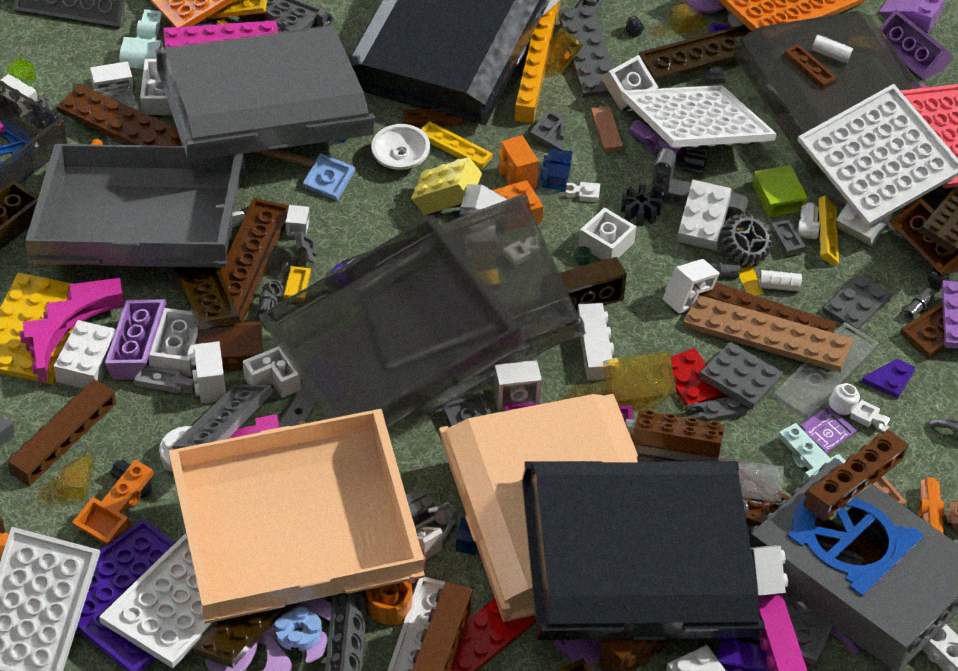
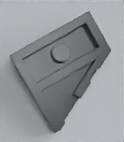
M548 109L530 131L529 137L561 154L564 146L563 128L565 118Z

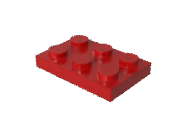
M695 348L658 361V367L685 406L695 402L702 403L725 397V393L699 379L700 372L707 364Z

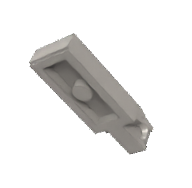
M148 365L133 380L135 386L173 393L184 392L192 394L195 388L194 380L185 378L186 376L182 375L180 371Z

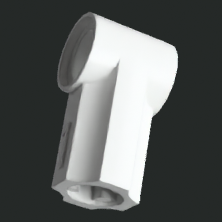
M807 203L801 207L797 231L800 238L813 240L818 238V207L814 203Z

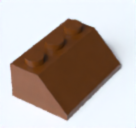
M261 321L235 323L230 326L223 325L212 327L211 329L198 330L199 344L220 342L223 370L234 371L243 369L244 360L263 353Z

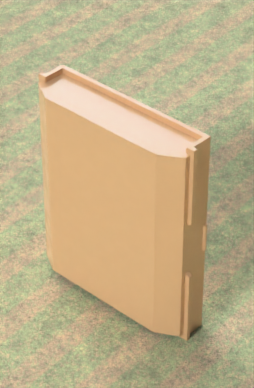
M591 394L472 417L449 428L448 426L439 428L442 438L441 442L466 512V520L473 541L476 542L503 622L535 615L521 480L524 462H638V454L614 394L605 396Z
M382 409L296 426L261 431L260 433L169 450L170 465L176 483L205 624L282 608L293 603L341 593L348 594L425 577L423 554Z

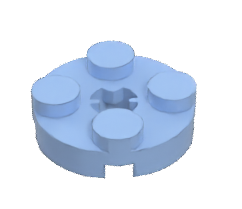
M297 607L275 621L276 639L286 649L291 650V647L299 648V651L306 650L316 645L321 638V620L315 613L308 611L306 607ZM297 628H303V631L298 632V630H294Z

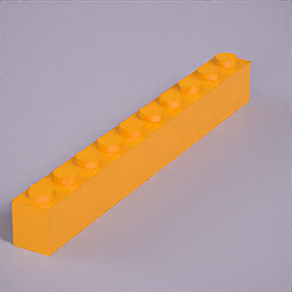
M561 0L542 15L531 37L516 101L515 121L534 123Z

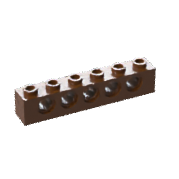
M886 430L881 435H876L870 444L863 445L857 454L850 455L844 464L837 465L831 474L824 475L815 486L811 485L805 492L806 499L803 506L825 522L904 460L909 444L889 430Z

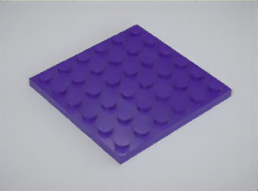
M144 518L100 549L101 552L76 628L78 632L125 671H143L157 658L100 623L99 616L175 544Z

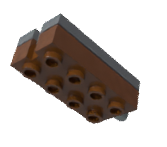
M639 410L637 420L626 419L625 421L630 437H633L632 442L637 453L682 461H719L725 425L717 421H700L694 417L682 418L671 413L665 415L658 414L652 410Z

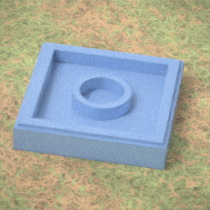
M320 153L302 186L305 189L338 201L353 176L355 167Z

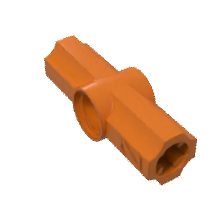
M927 477L921 480L919 484V517L943 533L944 501L940 498L939 481H936L935 478Z

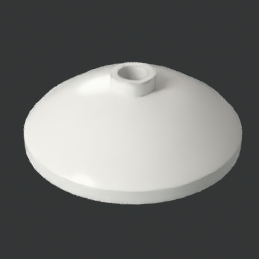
M395 124L383 128L375 135L371 146L372 154L381 165L396 170L410 169L421 164L427 158L430 151V142L427 135L421 129L407 124Z

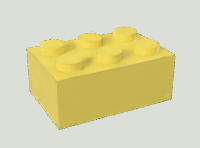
M470 157L457 159L454 162L442 164L433 169H426L420 174L411 199L424 215L462 204L467 184L478 185L482 173Z

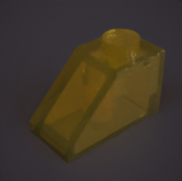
M688 3L670 7L668 24L676 34L709 25L703 14Z
M560 28L549 42L548 65L559 74H562L583 47V44L563 28Z
M86 453L61 468L60 476H56L55 490H58L59 498L86 501L94 468L92 453Z

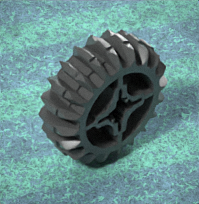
M745 213L740 216L737 214L729 219L721 230L723 232L720 234L722 238L720 244L725 246L723 251L729 253L727 258L733 257L734 263L740 261L741 266L747 264L748 267L753 264L758 265L761 261H764L771 253V247L774 244L770 241L773 235L768 234L770 228L764 227L766 222L761 223L759 222V217L754 219L752 214L747 216ZM743 228V231L737 232L735 229ZM758 248L757 252H750V249Z

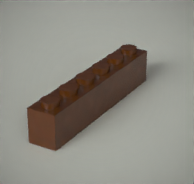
M95 379L89 385H86L81 393L71 399L64 409L57 412L47 425L42 426L32 439L27 440L24 446L9 458L8 467L10 474L31 486L116 404L115 391Z

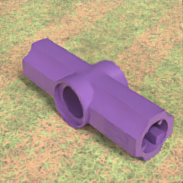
M636 119L629 128V134L642 141L645 148L652 153L659 152L662 149H670L676 154L675 162L684 153L683 147L679 149L672 148L655 130L640 120Z

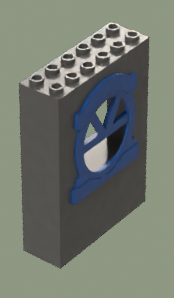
M834 458L829 463H824L815 476L811 475L802 488L798 487L789 500L782 501L778 509L774 513H769L760 526H755L749 534L751 548L781 546V550H784L786 558L785 564H783V572L786 573L788 578V586L785 587V590L892 670L901 671L958 613V544L873 484L836 512L846 532L815 526L817 516L803 506L806 499L805 492L811 485L815 486L824 475L831 474L837 465L843 464ZM845 507L855 508L865 517L854 527ZM875 522L886 531L889 547L886 554L877 562L868 565H852L835 559L871 523ZM815 535L841 540L826 552L819 545Z

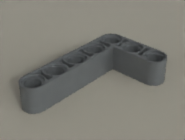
M662 149L659 151L654 165L651 191L653 188L658 191L657 199L662 198V203L685 208L691 183L673 179L676 154L670 149ZM731 192L726 218L731 219L737 214L740 216L745 213L748 199L741 194Z

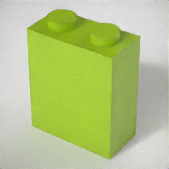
M791 165L754 171L752 186L768 217L800 212L802 205H806L808 197Z

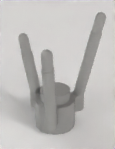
M450 502L428 509V513L436 512V514L415 526L416 531L435 520L439 524H448L442 534V541H444L451 528L457 524L455 520L457 510Z

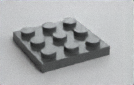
M730 342L700 372L699 379L752 410L780 381L783 372Z

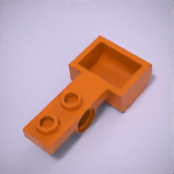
M134 460L102 502L94 497L89 500L72 522L74 527L104 545L109 544L131 527L128 517L123 515L127 507L133 508L137 504L141 496L140 491L154 474L153 469Z

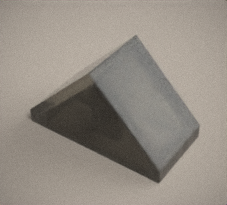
M274 245L264 274L280 281L290 271L291 266L298 264L301 254L289 247Z

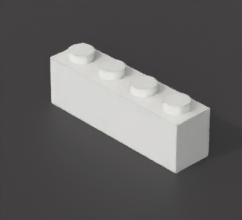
M603 303L578 304L577 321L587 380L612 379L613 371H616L617 364L616 358H612L614 354L613 342H609V339H611V329L606 325L608 324V312L604 311Z

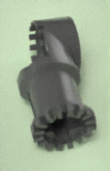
M271 280L263 286L261 296L259 297L260 306L256 310V317L258 319L271 321L274 318L273 309L277 305L278 298L283 295V287L278 281Z

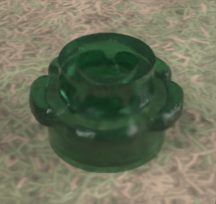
M586 246L577 247L573 253L575 262L579 264H587L591 262L593 257L591 250Z

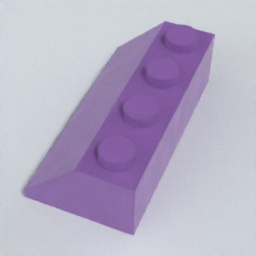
M897 9L894 10L872 37L880 41H887L886 50L923 80L943 71L954 58V55Z
M165 299L126 300L105 361L112 380H133L146 366L166 305Z

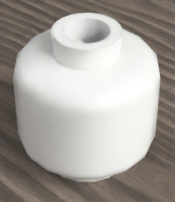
M848 383L839 384L834 388L829 398V405L838 414L848 415L856 408L860 395L853 385Z

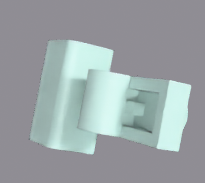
M144 9L142 19L137 24V37H124L119 56L120 63L128 61L130 68L144 69L145 59H156L155 50L162 48V41L157 40L163 19L160 11Z
M797 423L779 432L778 438L792 451L794 462L800 468L807 467L809 471L805 472L804 485L811 475L815 476L824 463H829L834 458L843 464L846 462L840 454L830 458Z

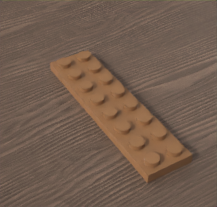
M698 295L696 302L692 304L683 321V327L837 372H841L854 345V339L701 295Z

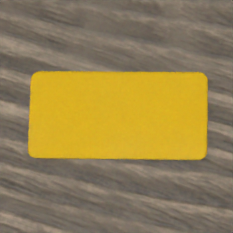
M755 267L740 268L738 273H740L739 277L745 291L753 295L765 294L764 288H759V276Z

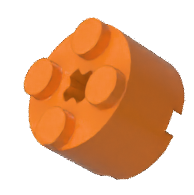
M408 581L366 590V597L368 598L367 610L372 620L386 625L393 624L394 626H399L403 624L413 603L412 586Z

